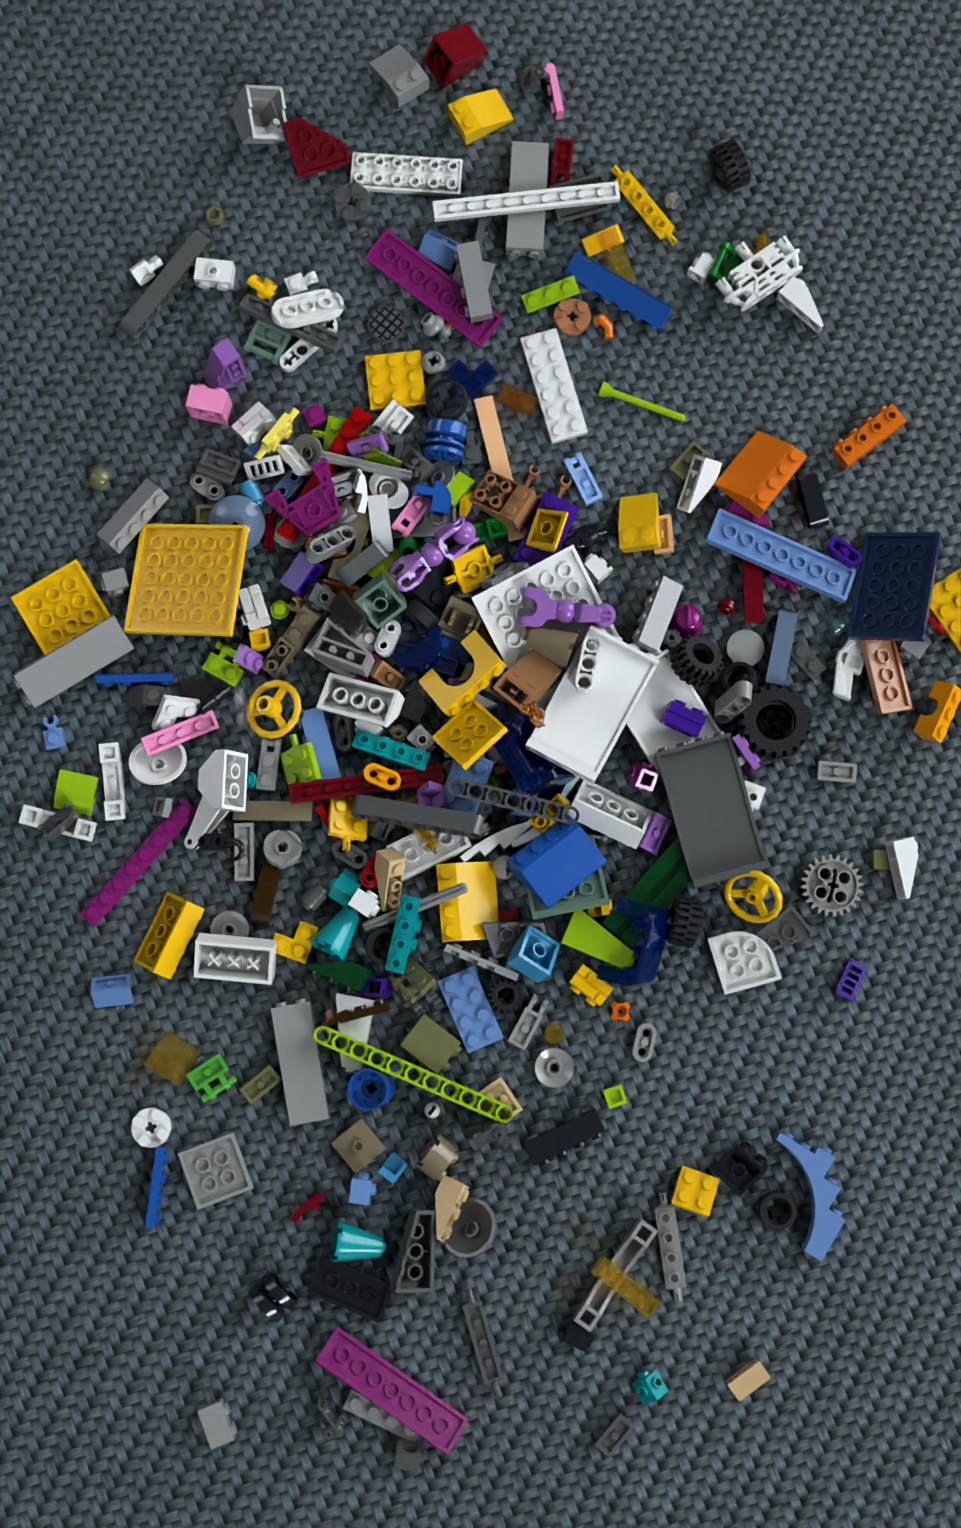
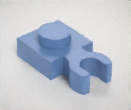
M53 715L54 722L52 724L48 723L46 717L43 718L44 725L48 727V730L43 731L46 750L48 751L67 747L63 728H57L59 718L56 715Z

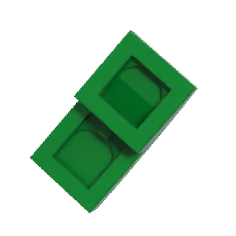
M496 518L486 519L484 522L473 524L476 530L475 536L479 537L478 542L474 544L508 535L506 525Z

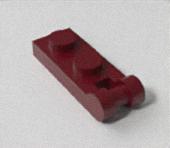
M556 138L550 186L567 182L570 179L574 140ZM557 176L564 177V181H557Z

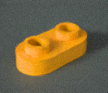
M376 763L368 764L364 769V778L367 782L387 791H395L400 787L401 777L397 772ZM375 771L377 776L371 777L370 772ZM393 779L395 783L390 785L387 781Z

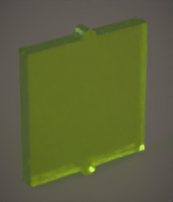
M374 446L368 454L364 455L363 459L398 468L403 462Z

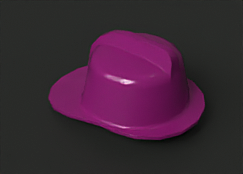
M690 604L678 606L671 618V630L676 629L680 632L681 641L688 635H702L701 613L698 608Z

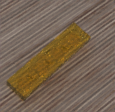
M602 1255L590 1271L649 1319H651L661 1303Z

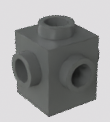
M316 582L310 584L302 600L309 603V607L317 612H320V610L327 611L333 606L336 594L331 591L332 588L324 583L320 585Z

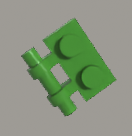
M220 1053L186 1075L196 1092L202 1088L206 1091V1093L200 1096L204 1103L210 1099H215L217 1094L225 1089H230L232 1084L237 1082L234 1075L228 1078L225 1077L224 1073L229 1071L230 1068ZM218 1078L221 1083L212 1088L209 1083Z

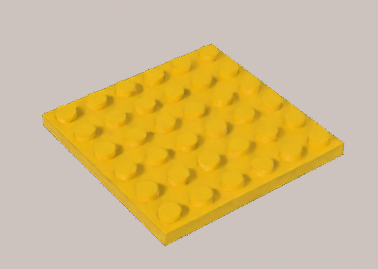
M145 524L140 530L124 632L127 634L232 637L249 527L247 525Z

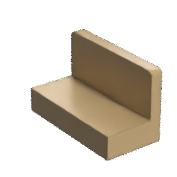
M756 1357L725 1380L738 1401H741L771 1377Z

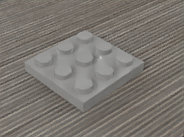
M234 1132L178 1153L197 1210L254 1188Z

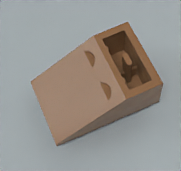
M488 470L469 498L471 503L506 526L519 532L540 502L534 490L491 470Z
M532 649L509 668L492 688L523 714L527 715L563 671Z

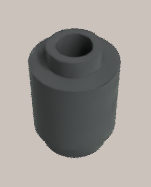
M316 883L315 886L312 885L300 898L303 901L301 905L308 911L311 909L315 911L327 898L326 895L329 892L319 883Z

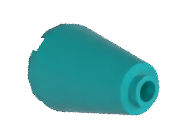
M351 907L343 908L312 938L311 945L323 955L324 953L330 955V959L336 962H343L359 921L358 912Z
M336 1221L338 1227L333 1228L330 1249L334 1250V1255H330L331 1261L341 1262L379 1258L381 1254L385 1253L386 1242H383L382 1237L344 1222Z

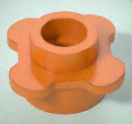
M613 1002L611 1004V1019L613 1021L618 1019L628 1021L630 1019L628 1014L630 1004L628 1002L623 1004Z

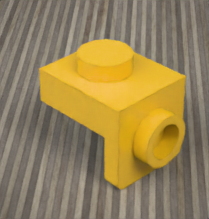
M609 899L610 905L587 909L588 915L591 918L608 916L612 910L611 899Z

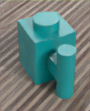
M345 869L338 879L334 877L328 887L331 890L328 896L348 908V903L358 888L361 887L359 876Z

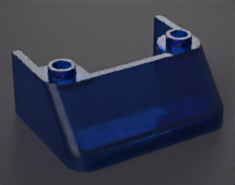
M616 897L615 910L634 915L632 920L634 929L646 934L636 968L625 966L621 969H616L598 964L596 979L624 986L652 982L656 978L671 925V914L664 908Z

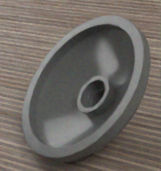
M467 1198L459 1208L461 1212L458 1219L454 1220L451 1226L452 1232L450 1237L445 1239L443 1243L452 1254L458 1257L474 1258L484 1253L493 1243L497 1232V1220L494 1211L486 1202L478 1198ZM476 1228V1232L473 1234L472 1230Z

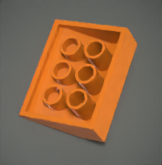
M757 430L714 485L759 519L801 467L807 456L793 445Z

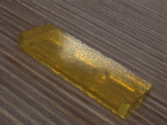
M615 226L597 234L611 271L630 282L636 280Z

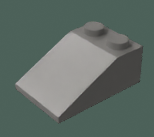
M400 44L369 62L370 67L399 108L429 89L428 76L419 63Z

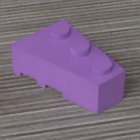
M228 338L219 340L212 347L204 375L212 389L222 388L225 390L247 375L240 355Z

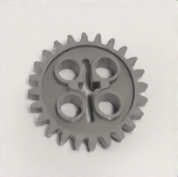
M829 854L827 860L824 856H820V862L814 859V866L812 864L807 865L810 871H803L806 877L800 878L801 881L805 882V885L800 886L801 889L806 891L801 896L808 897L805 903L811 902L810 909L816 907V914L824 911V917L828 916L829 912L832 917L836 916V912L843 916V910L847 913L851 912L849 906L855 908L856 904L854 901L861 900L857 894L863 893L862 890H859V887L863 886L864 883L858 882L862 875L856 876L855 874L859 869H852L853 862L846 864L847 858L840 861V855H836L835 859H833L832 854ZM822 869L828 872L827 879L821 878L820 871ZM833 869H836V874L833 880ZM841 873L847 876V882L845 884L839 881V875ZM833 880V885H835L836 888L831 890V887L828 886V883H831ZM818 888L824 890L825 895L823 898H819L816 895ZM831 890L830 902L828 903L827 898ZM837 892L842 893L844 897L841 903L835 899Z

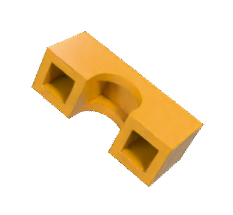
M936 680L929 698L938 705L937 710L928 716L921 714L913 732L924 740L942 743L950 722L954 718L957 706L961 701V689L955 684Z

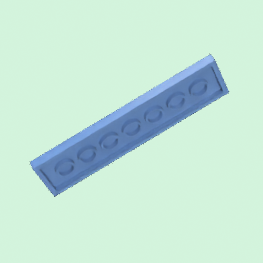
M721 508L716 513L705 541L843 604L847 600L857 572L855 568H848L831 557Z

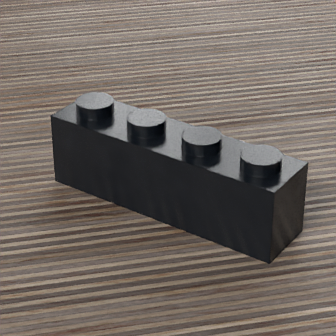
M595 1108L524 1142L534 1165L539 1164L541 1167L550 1162L549 1158L555 1155L559 1158L567 1154V1149L573 1146L575 1149L582 1147L587 1139L592 1138V1140H596L602 1137V1132L606 1130Z

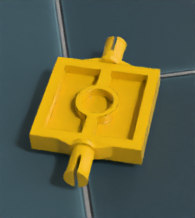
M484 544L467 550L456 560H450L453 574L443 578L444 583L448 585L456 581L461 594L481 587L479 582L494 571V564L503 561L502 555L499 553L496 556L490 557Z
M353 797L329 800L327 835L342 839L343 851H350V841L358 840L364 842L367 839L368 820L355 818L350 814L354 802L352 800Z

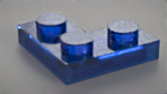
M458 360L446 371V375L460 383L465 388L468 397L472 400L498 376V372L486 360L473 372Z

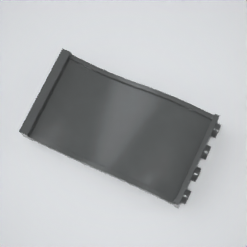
M724 731L713 734L714 737L706 739V736L695 739L694 743L688 744L687 741L678 743L676 748H660L654 755L665 787L693 889L725 881L754 870L761 871L770 867L753 816L745 781L731 740V733L725 734Z

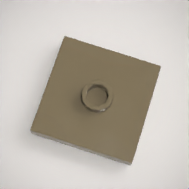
M363 1118L358 1120L331 1143L355 1174L386 1149Z

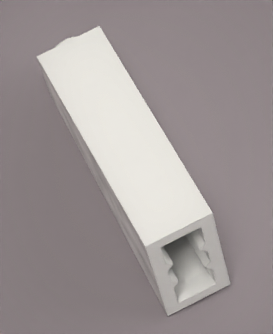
M336 993L337 1014L343 1010L354 1012V1007L365 1005L366 1008L374 1006L373 1002L375 1000ZM373 1015L345 1023L338 1022V1030L367 1044ZM339 1037L340 1048L346 1046V1040L343 1037ZM356 1045L353 1048L356 1056H361L365 1052L362 1045ZM340 1053L341 1067H345L346 1072L356 1073L357 1070H362L363 1062Z

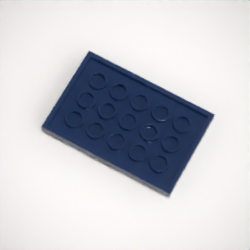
M940 532L865 533L862 560L860 562L847 635L849 640L925 642L942 538Z

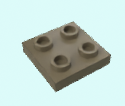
M451 595L435 631L461 642L473 630H478L482 619L475 605Z

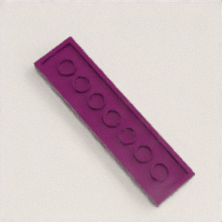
M389 229L385 230L364 257L367 262L433 313L441 316L446 323L451 324L454 329L480 349L504 320L501 315L492 309L493 319L471 323V318L466 317L464 307L468 306L467 299H463L461 288L464 287Z
M339 1327L336 1328L315 1360V1363L445 1455L449 1454L469 1420Z

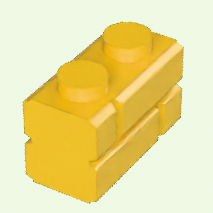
M584 964L581 965L568 982L571 984L570 989L578 995L580 993L584 994L587 997L585 1001L593 1007L595 1005L600 1007L614 989V987Z

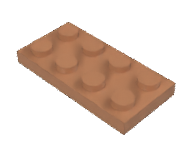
M881 640L860 641L877 714L883 715L913 709L897 642Z

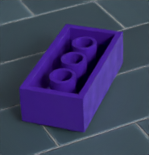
M545 491L536 512L538 509H547L569 513L557 549L554 552L555 554L559 552L579 507ZM536 512L512 562H528L529 566H532L553 555L526 544Z

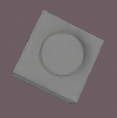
M156 796L152 815L169 818L173 799Z

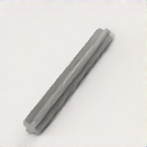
M323 450L319 455V460L326 457L328 463L361 469L362 471L410 481L412 477V471Z

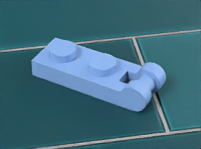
M578 452L570 459L568 457L563 459V463L585 506H588L603 499V495L581 452ZM578 463L580 467L574 469L573 465Z

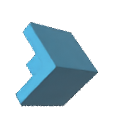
M392 1152L378 1173L394 1184L409 1163L395 1152Z

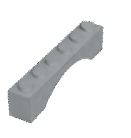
M641 1217L638 1218L573 1315L575 1322L591 1332L628 1271L657 1234L658 1230Z

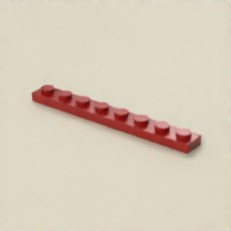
M355 406L327 452L348 456L350 451L346 444L349 441L360 438L372 415ZM329 463L331 475L337 474L341 466ZM315 473L312 474L298 498L320 485ZM285 517L276 533L294 543L301 530Z

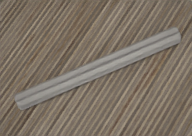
M459 883L422 898L419 912L467 893V885ZM399 908L363 922L364 931L371 932L395 922Z

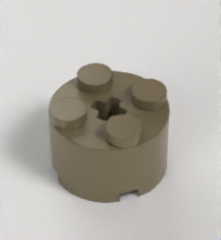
M437 1134V1140L434 1138L430 1140L419 1155L422 1160L420 1162L416 1161L415 1166L431 1179L441 1181L447 1173L446 1168L449 1164L453 1165L459 1155L457 1154L458 1148L440 1134Z

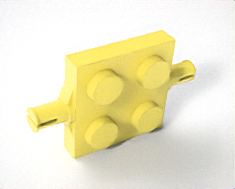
M293 407L289 414L285 412L262 439V445L254 455L255 459L260 461L265 454L267 456H271L273 453L276 454V450L283 440L289 439L293 433L292 422L299 414L296 408Z

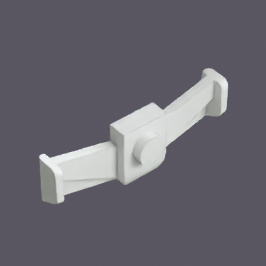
M848 639L835 658L836 669L833 694L846 701L851 700L853 674L859 676L865 664L863 655H860L862 653L860 641L862 640Z

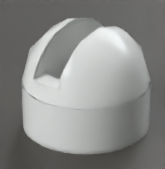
M435 1102L428 1103L424 1109L425 1115L429 1118H436L440 1113L439 1105ZM435 1106V1111L429 1115L428 1112Z

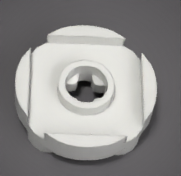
M154 1107L140 1111L133 1118L131 1126L132 1135L136 1142L143 1147L149 1148L162 1145L169 1137L172 1129L169 1116L164 1111ZM149 1122H151L152 1125L156 1124L157 1128L154 1129V1133H151V1131H147L146 1127H148Z

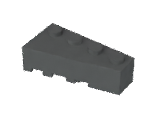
M410 1208L389 1287L390 1291L394 1293L434 1292L436 1210L430 1208Z

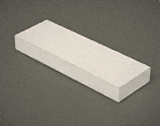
M387 494L367 496L372 542L374 543L379 540L388 552L394 551Z

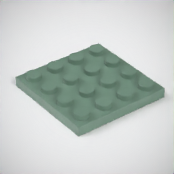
M589 835L588 837L596 846L594 835ZM599 868L549 909L526 887L533 920L610 905L602 868Z

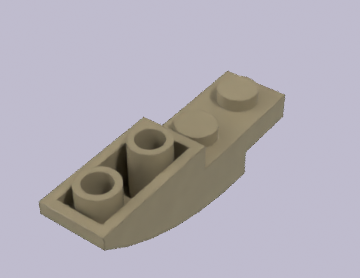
M304 605L285 634L279 638L261 668L276 678L308 639L321 616L307 605Z

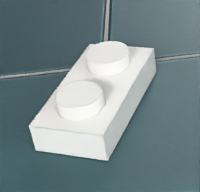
M279 445L276 451L281 455V459L290 465L294 474L297 476H310L313 473V469L292 445Z

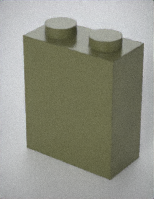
M424 1014L401 1043V1046L438 1074L439 1071L444 1073L450 1065L447 1061L451 1056H457L462 1049L459 1046L462 1042Z

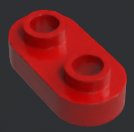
M376 854L371 857L359 876V884L367 890L373 889L377 885L374 868ZM366 876H371L373 880L368 881Z

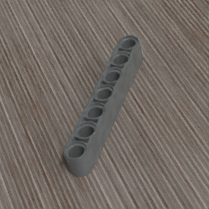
M195 230L123 318L119 329L132 339H138L195 269L196 257L204 258L211 249L213 241L199 230Z
M461 778L451 779L447 785L448 791L454 796L567 824L576 823L579 819V811L570 805ZM454 781L461 783L462 789L460 792H454L451 789V784ZM472 786H478L481 789V794L478 797L470 794ZM493 790L498 791L500 794V799L496 802L489 799V793ZM511 795L519 798L517 806L508 804V798ZM535 800L538 803V808L535 811H530L527 808L528 801ZM548 805H555L557 807L555 815L550 816L546 813ZM569 809L576 812V817L573 820L565 818V812Z
M355 795L350 813L351 816L359 819L469 838L481 837L485 820L483 816L478 814L366 795Z

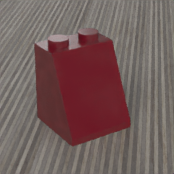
M466 23L434 35L422 60L441 87L445 88L481 65L488 51L469 24Z

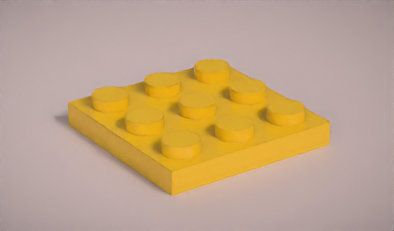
M420 350L365 356L371 412L384 411L393 399L403 408L426 406Z
M473 699L431 738L466 770L498 741L508 729L480 703Z

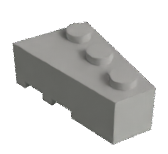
M328 617L326 618L312 648L315 658L368 678L375 663L372 654L347 635L345 631L336 626Z

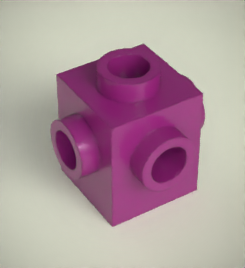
M644 761L642 764L635 763L629 772V780L634 784V788L642 791L644 789L653 791L659 773L653 768L654 765Z

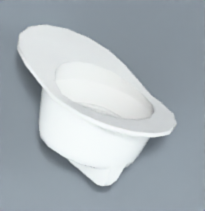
M376 473L370 478L369 489L373 495L387 494L389 509H396L405 504L409 494L406 485L400 479Z

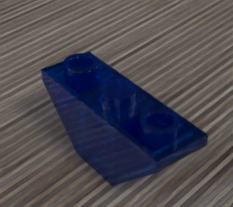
M439 625L436 628H431L423 640L416 641L407 654L403 653L397 659L396 665L400 671L428 672L442 659V628Z

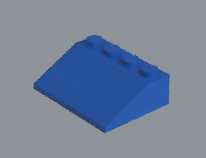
M568 814L565 815L567 820H573ZM559 821L508 859L510 872L548 909L607 863V860L580 825Z

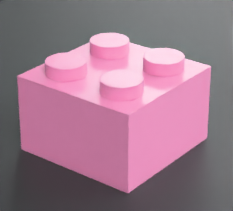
M191 384L185 406L191 418L228 425L233 404L228 392L222 388L210 389L204 384Z

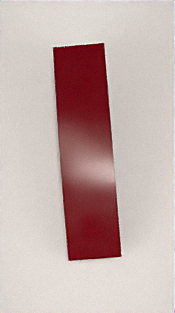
M742 559L744 624H764L762 567Z

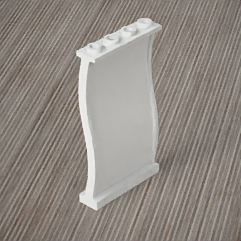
M591 625L585 638L594 635L601 642L591 690L587 693H581L575 687L583 640L545 712L528 739L525 749L594 785L657 668L659 660L652 653L640 651V648L635 644H627L617 635L613 634L611 636L606 633L604 628ZM594 641L586 644L590 650L597 648V644ZM585 660L582 665L584 668L590 669L593 667V662ZM581 679L578 684L580 687L586 688L589 686V681Z
M668 649L663 652L659 650L654 654L657 660H659V664L626 723L649 763L654 765L653 768L659 773L661 780L662 777L654 757L658 749L663 747H669V749L676 748V744L685 741L688 744L695 742L694 738L660 723L670 701L677 699L686 704L685 707L691 710L694 707L703 711L702 715L707 718L698 738L706 736V739L714 737L713 734L721 732L693 686L686 684L684 680L681 681L680 677L674 673L675 670L671 667V655ZM736 753L741 767L745 761Z

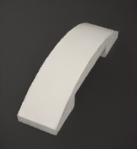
M119 743L99 744L105 793L106 821L126 819L124 776Z
M24 804L19 823L37 828L52 817L55 812ZM78 818L77 822L64 831L62 835L92 842L97 823Z

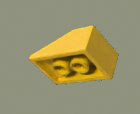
M497 89L464 96L448 105V116L465 145L514 121Z
M658 493L620 497L619 548L624 553L661 549Z

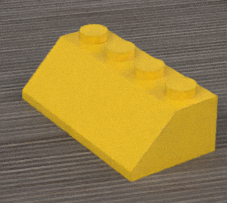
M167 891L133 961L149 971L171 980L205 909Z

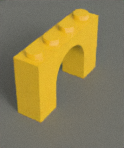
M473 630L460 642L473 657L475 665L473 674L467 682L459 686H449L433 669L428 671L418 681L439 708L450 718L458 714L462 707L471 702L481 690L487 688L489 683L495 677L501 675L504 669L508 667L476 630Z

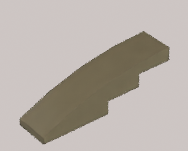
M246 801L245 812H233V820L312 821L313 802L291 805V801Z

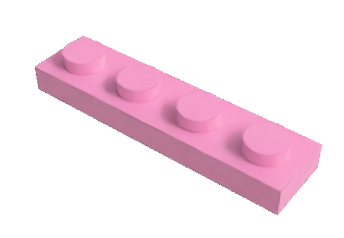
M209 710L205 715H196L143 736L140 740L146 755L150 756L219 728L213 710Z

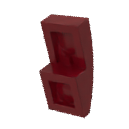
M319 1192L309 1198L297 1209L290 1220L297 1223L307 1208L315 1211L326 1195V1192Z

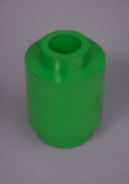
M408 536L399 540L398 553L400 557L417 551V543L414 538Z

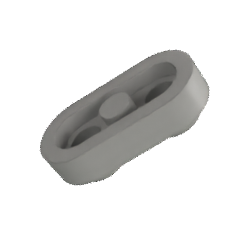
M196 473L191 476L190 485L196 492L211 502H218L224 498L225 490L220 483ZM201 478L202 482L197 484L196 480ZM213 489L218 490L216 494L211 493Z
M643 1023L637 1028L632 1055L639 1062H646L652 1056L657 1034L652 1024ZM648 1029L650 1032L647 1037L643 1036V1030ZM641 1048L645 1050V1054L643 1056H640L638 1054V1051Z

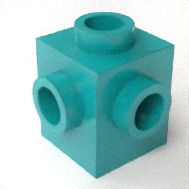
M657 1369L649 1372L648 1370L640 1372L637 1375L638 1378L632 1383L643 1405L658 1401L668 1392Z

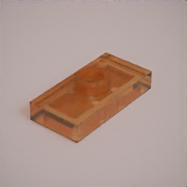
M504 384L497 399V403L530 417L539 401V398Z

